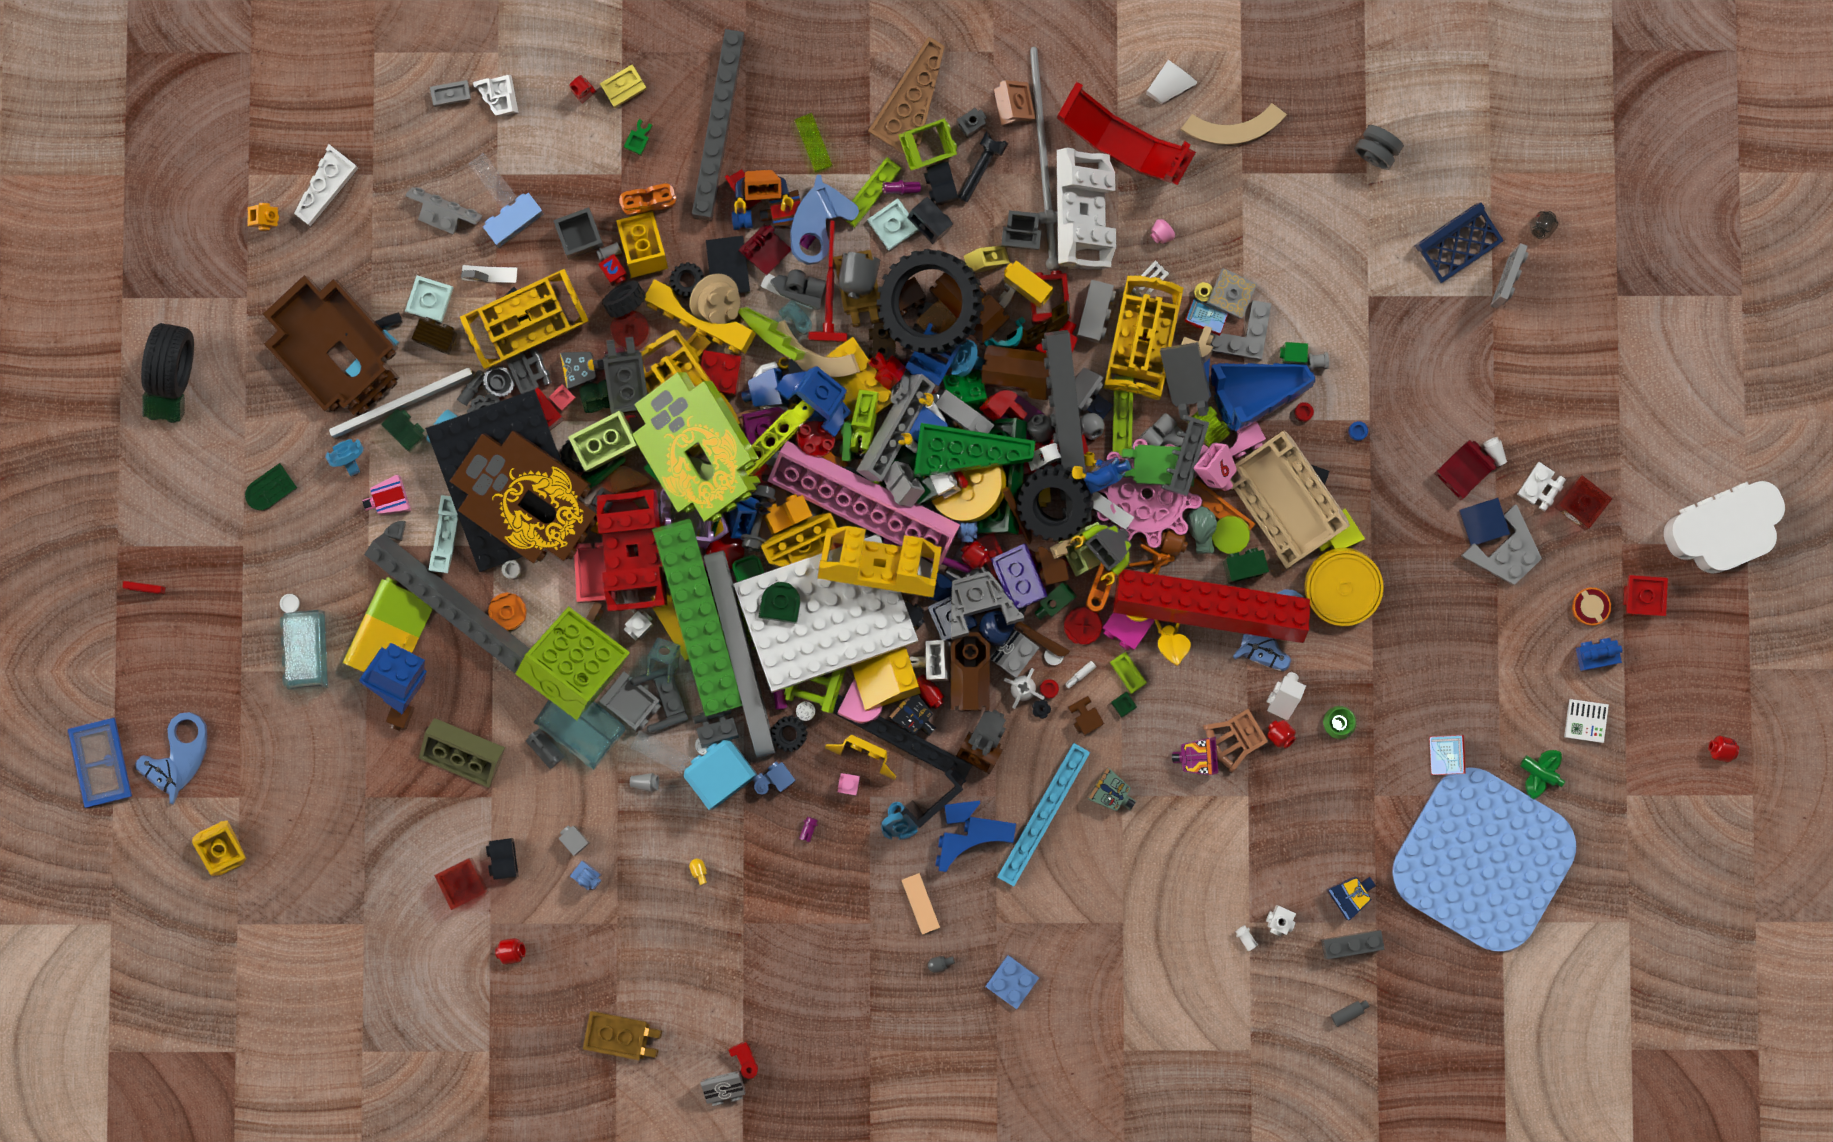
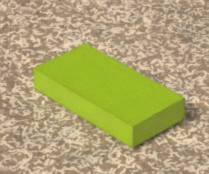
M1126 651L1109 662L1131 694L1147 684Z

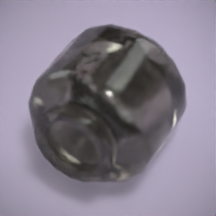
M1551 211L1538 212L1530 223L1532 235L1538 239L1550 238L1559 225L1556 215Z

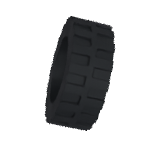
M628 281L606 294L602 304L611 318H618L634 311L644 302L646 294L638 281Z

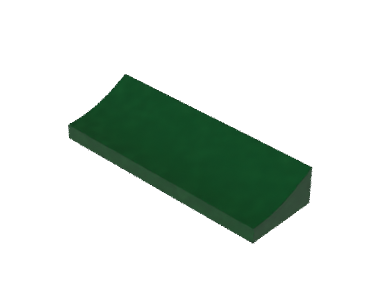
M1018 418L988 420L994 425L988 434L1026 439V421ZM1024 463L1002 465L1006 476V487H1009L1014 500L1019 503L1018 495L1023 484ZM1005 496L991 515L977 521L976 533L1019 535V524Z

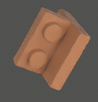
M1009 80L1000 82V87L995 88L994 92L1001 126H1007L1018 121L1034 120L1035 114L1028 82Z

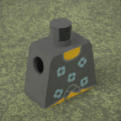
M592 352L560 353L566 386L569 391L597 381L596 371L605 370L603 359L594 360Z

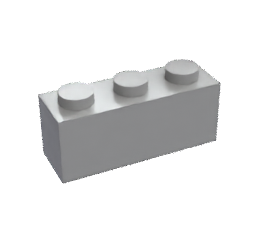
M1091 280L1077 338L1099 343L1100 338L1104 339L1106 328L1103 327L1104 321H1109L1111 309H1108L1109 302L1114 301L1116 291H1113L1114 285Z

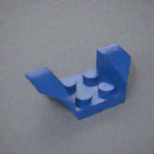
M818 366L805 372L783 376L775 390L787 400L794 394L799 396L826 418L821 427L835 437L844 424L842 401L847 390Z

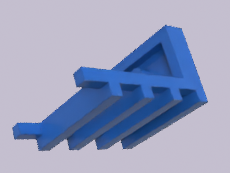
M929 323V325H928L927 329L925 330L924 334H926V335H934V334H937V333L933 332L932 330H930V329L932 328L933 324ZM961 344L956 347L952 354L947 351L940 354L949 359L947 363L930 354L914 351L905 368L913 375L923 374L931 382L939 386Z

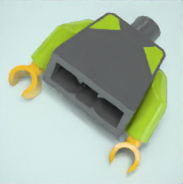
M1094 525L1083 532L1082 536H1074L1070 543L1077 540L1079 545L1074 548L1077 550L1087 540L1085 544L1108 571L1112 570L1101 577V581L1106 576L1109 578L1110 581L1106 585L1108 586L1114 583V576H1118L1129 564V549L1132 545L1128 540L1129 534L1126 530H1119L1116 525L1110 527L1107 525Z

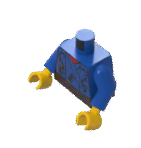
M1086 452V455H1084L1085 465L1091 466V468L1084 474L1083 467L1074 466L1072 468V476L1075 479L1083 478L1092 494L1120 481L1125 472L1131 470V465L1127 459L1120 462L1117 457L1107 461L1094 460L1095 454Z

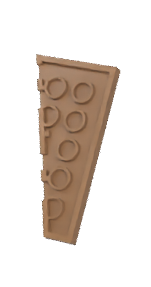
M931 37L927 38L868 130V133L903 155L905 153L898 135L926 125L945 49L944 45ZM924 131L913 134L918 152Z

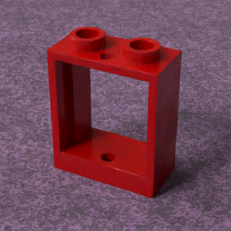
M1052 271L1049 275H1043L1042 272L1034 273L1045 282L1062 280L1064 302H1069L1067 273H1062V271ZM1030 302L1032 325L1040 324L1052 317V312L1037 314L1036 305Z

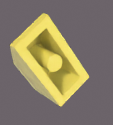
M1001 246L979 248L964 255L966 265L972 268L975 273L984 272L1010 263L1005 247Z

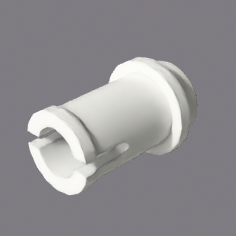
M1244 925L1235 931L1237 933L1236 937H1239L1247 951H1250L1258 946V943L1250 934L1249 927L1247 928Z

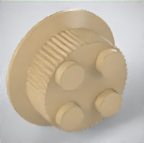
M724 274L706 276L697 283L691 293V312L695 318L705 322L725 324L735 319L740 309L737 285L729 276Z

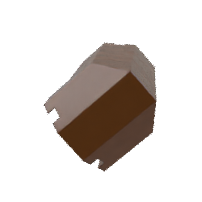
M944 272L935 281L937 286L935 288L931 286L929 291L958 319L962 309L961 290L957 282ZM980 287V290L984 292V298H982L984 311L980 313L979 318L982 320L974 328L976 332L973 337L983 345L1010 320V316L1008 314L1004 316L1002 314L1005 311L1003 307L990 294L986 296V291Z
M988 345L984 355L985 365L982 367V383L986 386L1022 390L1024 393L1026 391L1031 399L1048 400V396H1051V388H1047L1046 377H1049V370L1045 369L1044 358H1047V353Z
M969 632L968 636L957 638L951 643V711H955V707H958V711H981L982 707H985V711L990 710V644L978 632Z

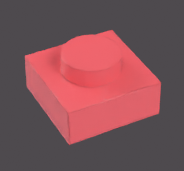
M563 384L549 396L562 412L576 399Z

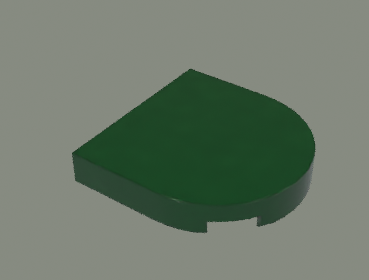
M776 582L769 586L762 595L759 618L797 624L800 610L798 591L786 582Z

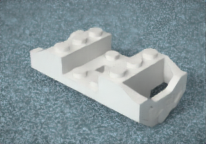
M1073 148L1057 150L1058 264L1062 267L1085 270L1111 268V261L1116 249V229L1106 227L1105 193L1115 191V171L1110 162L1109 154H1090L1078 152ZM1075 163H1098V169L1075 166ZM1083 249L1099 250L1100 261L1077 259L1076 251Z

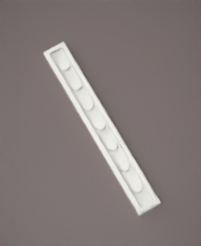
M466 368L331 428L329 432L333 438H337L472 378L474 374L470 368Z

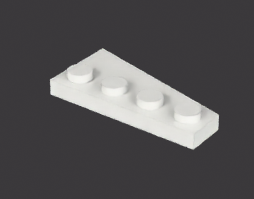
M329 144L324 158H321L318 164L319 168L315 176H312L307 192L304 193L294 213L310 227L358 170L354 163Z

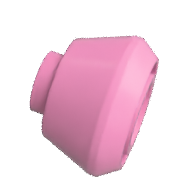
M1157 219L1151 229L1152 239L1156 243L1160 242L1162 244L1174 240L1175 232L1165 220Z

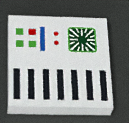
M1569 699L1564 737L1604 743L1609 705Z

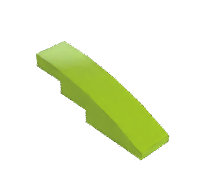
M748 307L739 309L738 313L765 342L794 361L804 358L806 352L790 345L792 337L776 330L779 322Z

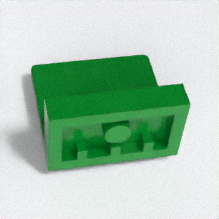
M979 369L970 371L964 377L954 374L944 376L945 390L952 393L978 413H984L979 408L987 400Z

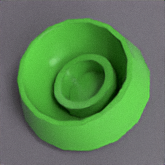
M1344 706L1330 708L1323 719L1326 732L1336 739H1345L1351 736L1357 725L1354 713Z

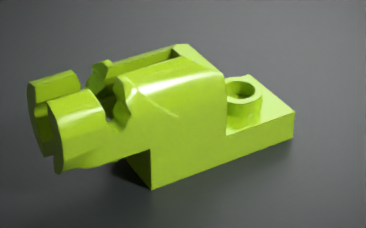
M859 389L851 423L853 432L850 449L855 453H858L859 450L858 438L862 439L861 449L864 450V454H866L871 445L877 417L875 411L879 398L878 392Z

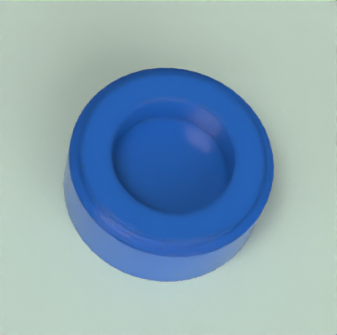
M1356 421L1350 425L1348 434L1351 439L1361 441L1367 436L1368 427L1365 423Z

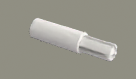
M1092 661L1087 663L1065 683L1067 688H1071L1075 683L1082 680L1096 668V665Z

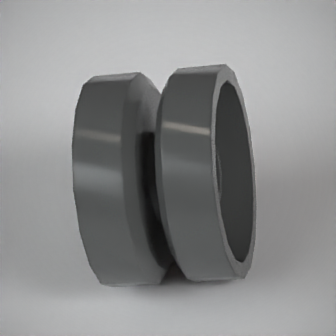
M1368 125L1363 133L1365 139H1360L1354 150L1370 164L1384 170H1390L1395 162L1393 156H1398L1404 145L1395 135L1375 125Z

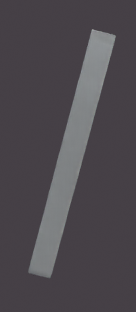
M724 551L704 555L756 757L775 754L776 747L771 736L772 731Z

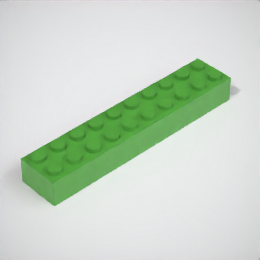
M686 519L652 529L705 716L743 706L691 520Z

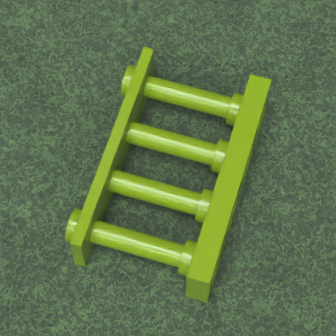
M847 667L833 671L832 676L829 678L819 676L810 680L826 685V688H828L826 695L819 696L797 689L798 684L785 688V699L793 701L795 696L819 703L822 706V711L833 713Z

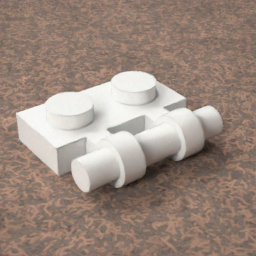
M1538 462L1517 495L1531 504H1535L1537 499L1542 501L1539 508L1542 511H1546L1553 504L1556 494L1563 489L1562 485L1566 479L1559 476L1556 481L1552 480L1551 478L1555 472ZM1546 485L1551 487L1547 496L1542 493Z

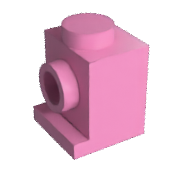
M841 773L838 792L857 796L860 776Z

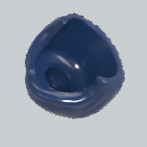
M1001 611L988 612L980 621L979 632L989 644L1001 647L1008 640L1016 623L1007 625Z

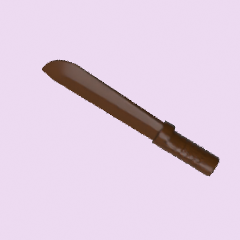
M1005 487L1002 489L1005 499L1026 541L1030 545L1032 541L1031 530H1027L1024 526L1026 522L1025 520L1021 521L1019 517L1021 511L1017 509L1018 503L1014 500L1009 487Z
M1016 622L1015 628L1024 632L1023 635L1028 636L1055 655L1062 657L1070 653V650L1031 629L1029 626L1022 622Z

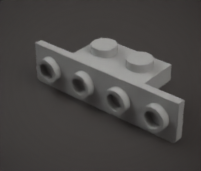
M412 187L406 193V197L423 203L419 221L451 234L456 232L459 219L476 225L482 218V215L478 214L477 211L463 208L456 202L443 200L439 195L426 193L422 188Z

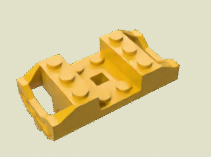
M565 269L460 316L470 343L475 349L484 370L501 364L530 348L552 338L560 337L589 322ZM564 281L580 315L573 325L570 326L550 282ZM526 312H528L531 321L527 318L519 322L518 318L526 315ZM479 315L500 359H486L470 324Z
M1127 276L1104 389L1127 391L1141 394L1150 399L1160 400L1166 375L1160 350L1161 348L1172 346L1183 287L1172 282L1162 281V279L1157 277ZM1134 287L1161 290L1172 295L1173 304L1162 302L1163 298L1156 296L1154 299L1150 298V295L1144 294L1142 298L1132 296L1130 293ZM1143 332H1146V338H1148L1149 341L1140 340L1138 338L1143 337ZM1111 373L1155 382L1158 385L1153 388L1139 382L1134 384L1133 381L1112 379Z
M678 330L670 331L657 339L655 343L647 345L644 351H641L642 361L644 362L650 355L673 340L683 346L671 356H665L661 359V362L652 365L649 372H646L643 364L646 389L649 393L677 372H686L695 387L703 381H711L700 366V359ZM720 393L739 426L742 425L724 394ZM696 444L688 450L692 457H697L704 452L700 444Z
M844 526L826 530L817 579L934 597L942 547L935 546L924 538L904 535L902 546L865 541L866 529ZM831 542L843 544L840 562H828ZM920 557L934 559L931 578L918 575Z

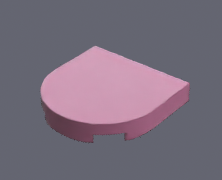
M854 679L837 713L849 720L864 724L877 719L882 712L883 706L865 711L856 680Z

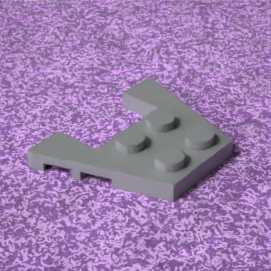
M1516 504L1504 514L1506 522L1514 529V533L1489 557L1475 543L1461 555L1464 559L1475 563L1477 566L1486 569L1512 585H1515L1542 559Z
M989 571L952 581V640L969 635L964 617L1000 607L1002 609L1007 625L1024 621V615L1014 606V602L1003 592V588Z

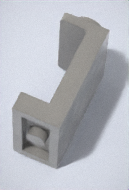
M623 672L600 702L635 731L638 729L642 730L649 722L647 720L651 713L654 715L660 709L659 703L661 701L641 684L633 686L630 682L632 677Z

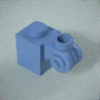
M957 521L960 524L957 538H961V542H973V539L977 538V522L964 523Z
M777 761L768 767L769 772L764 776L760 773L752 779L755 784V791L761 795L769 791V784H774L782 792L796 781L784 763L778 764Z
M581 861L570 875L580 886L587 890H595L602 881L599 879L602 874L585 861Z

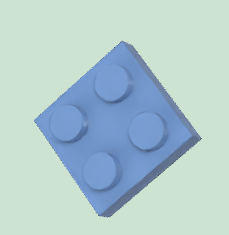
M1007 955L985 987L1015 1009H1018L1039 977Z

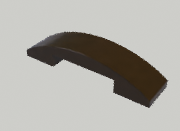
M1065 301L1052 309V317L1028 331L1023 329L1020 343L1012 349L1021 350L1042 343V339H1045L1044 333L1059 331L1070 317V303ZM1017 330L1007 335V341L1016 335Z

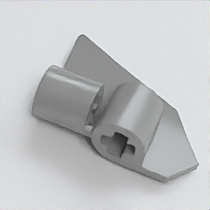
M1164 413L1152 427L1147 428L1137 439H1144L1148 445L1165 446L1172 444L1178 447L1182 445L1184 438L1177 436L1178 431H1183L1177 426L1176 421L1170 415Z

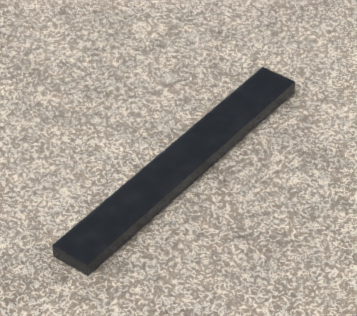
M838 694L833 714L945 773L956 762L958 764L956 769L964 778L967 777L972 767L971 764L880 716L875 720L861 724L838 715L837 712L845 698Z

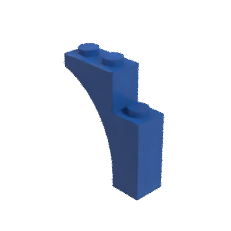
M970 817V820L965 821L964 832H968L967 836L945 832L944 836H940L938 847H941L942 851L941 855H937L935 866L939 867V871L947 872L949 866L958 855L968 848L983 842L1004 841L1013 843L1016 823Z

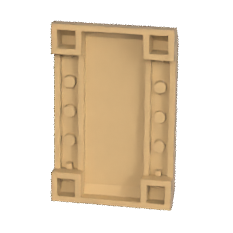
M1285 430L1235 464L1237 469L1230 479L1233 484L1231 489L1237 492L1277 550L1276 554L1286 569L1350 526L1346 515L1292 437Z

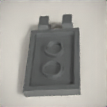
M633 337L625 338L627 351L618 353L615 350L614 339L606 340L608 354H604L603 362L611 414L618 411L637 410L634 404L647 395L642 354L639 350H635Z
M1199 342L1161 348L1160 354L1172 404H1175V407L1178 406L1180 418L1182 419L1183 415L1189 416V404L1197 403L1199 416L1207 415L1209 411L1207 401H1209L1211 393Z

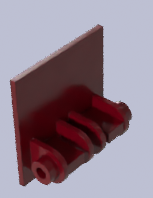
M764 224L739 251L767 276L791 252V248L774 233L775 229L771 225L767 227Z

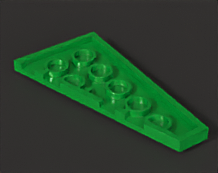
M921 423L914 477L1032 462L1035 441Z

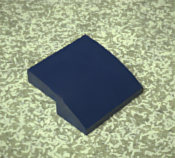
M1499 498L1459 510L1470 545L1474 543L1478 545L1510 534Z

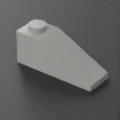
M947 390L944 391L935 403L942 412L965 430L989 433L994 426L980 413Z

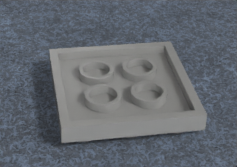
M1520 243L1509 254L1490 304L1491 307L1497 309L1512 298L1515 290L1512 286L1515 281H1518L1522 272L1519 268L1522 263H1525L1528 252H1526L1527 245Z

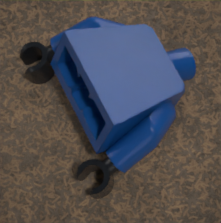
M753 497L738 502L735 509L726 512L730 537L741 539L742 534L750 535L757 513L756 508L760 515L771 513L767 508L772 507V504L770 502L760 504L759 500Z

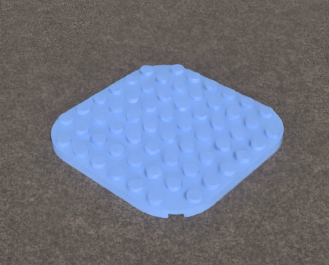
M1466 768V774H1447L1437 784L1395 857L1392 875L1397 892L1403 900L1414 908L1484 949L1507 951L1523 944L1534 931L1574 861L1576 839L1569 823L1557 812L1485 770Z

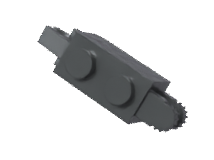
M995 709L992 712L984 711L968 742L973 745L971 749L976 750L979 748L983 750L982 754L985 756L987 753L989 754L992 747L996 749L1006 730L1003 727L1006 721L1004 714L999 713Z

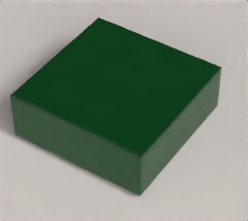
M1127 691L1111 701V704L1121 718L1137 708Z

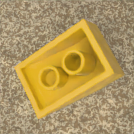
M653 211L616 220L631 278L668 269Z

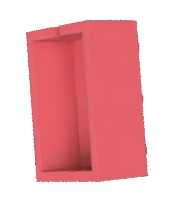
M603 542L595 543L596 548L594 549L591 543L578 544L575 548L577 550L574 555L576 599L578 603L606 602L602 572H606ZM611 592L614 601H617V592Z

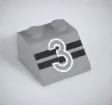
M1013 629L1003 646L991 647L990 660L1015 679L1039 647Z
M741 1070L706 1078L700 1082L707 1104L712 1103V1106L723 1104V1100L731 1098V1101L743 1099L742 1095L746 1094Z

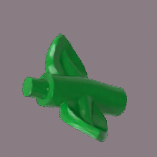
M1545 751L1540 755L1538 762L1528 755L1521 761L1520 767L1531 774L1526 779L1525 787L1532 799L1540 797L1545 792L1547 783L1552 786L1556 784L1560 787L1564 785L1565 780L1561 779L1560 774L1555 772L1560 767L1562 761V753L1560 751Z

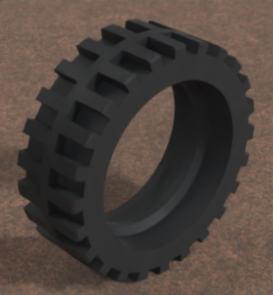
M924 249V251H913L909 256L900 257V261L897 264L893 263L889 267L891 269L889 274H884L882 278L885 280L883 286L878 288V292L881 293L880 300L877 299V305L880 306L881 311L878 315L879 319H883L885 331H889L890 337L894 341L899 342L902 347L924 354H943L945 351L955 350L960 344H965L967 342L966 339L970 335L973 336L976 332L974 328L977 324H980L982 320L979 318L980 313L984 311V305H982L984 292L980 290L981 282L975 277L973 269L969 268L963 260L940 250ZM928 269L940 270L950 275L957 282L962 294V309L957 321L946 331L934 335L921 334L910 328L904 321L899 308L900 293L906 281L914 274Z

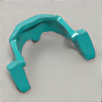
M1022 316L1015 321L1016 326L1019 328L1016 335L1010 340H1000L997 342L991 338L984 345L986 347L988 345L1004 348L1017 347L1023 335L1022 324L1026 320Z

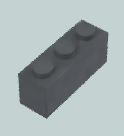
M1381 930L1321 939L1324 959L1385 950Z

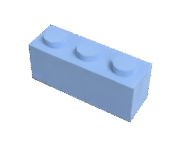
M529 193L526 195L521 194L515 199L516 202L514 204L505 206L500 210L498 216H492L485 221L486 225L483 228L498 248L544 215Z

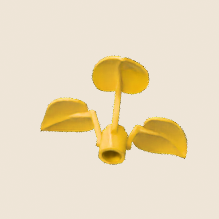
M1126 615L1128 618L1136 622H1142L1148 619ZM1155 620L1158 633L1161 634L1158 640L1160 652L1171 663L1179 666L1183 658L1190 651L1191 643L1189 639L1182 634H1177L1180 623H1176L1175 627L1167 625L1161 628L1159 621Z

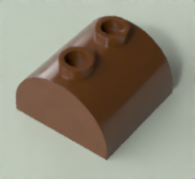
M969 732L956 757L990 775L1003 751L1000 748L1001 744L999 743L996 749L992 747L989 754L987 753L985 756L982 754L983 750L979 748L976 750L971 749L973 745L968 742L973 733Z

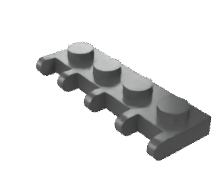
M1183 415L1182 419L1188 421V426L1185 433L1178 431L1177 436L1184 438L1180 451L1172 450V454L1178 456L1175 469L1167 468L1166 470L1167 473L1173 474L1170 486L1162 484L1161 489L1188 496L1195 472L1193 468L1198 462L1209 422Z

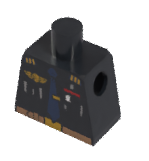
M918 695L906 698L889 716L892 721L913 734H916L921 729L926 735L930 736L936 729L928 721L933 713Z

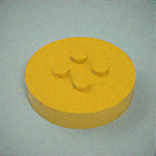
M1002 466L962 471L964 477L968 480V487L961 488L962 490L944 499L943 495L932 501L934 506L943 515L958 522L971 523L985 519L998 508L1004 497L1002 489L1006 487V476Z
M1336 548L1323 553L1312 563L1305 578L1306 598L1310 599V607L1322 620L1337 626H1351L1363 622L1376 611L1383 596V579L1378 567L1366 554L1352 548Z

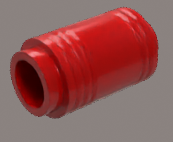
M924 674L916 679L921 693L918 695L930 709L933 707L935 709L939 708L944 703L943 699L945 696L932 681L926 680Z

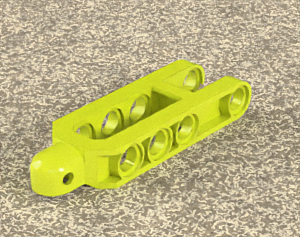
M802 400L794 409L784 412L751 445L754 451H760L762 456L754 463L755 466L746 471L748 476H753L786 441L792 438L814 413L815 409ZM783 424L789 425V430L786 433L780 432V427ZM769 438H775L773 446H766V441Z

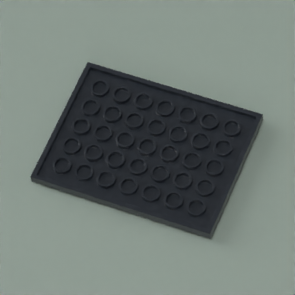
M535 389L425 428L479 572L523 556L458 511L468 494L451 483L450 480L482 433H486L503 445L510 433L517 431L562 463ZM528 490L518 505L543 523L549 524L556 518L554 507L530 490Z

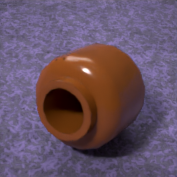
M1168 529L1166 532H1162L1161 544L1159 546L1163 553L1177 557L1180 552H1185L1188 542L1185 541L1184 534L1178 535L1174 530Z

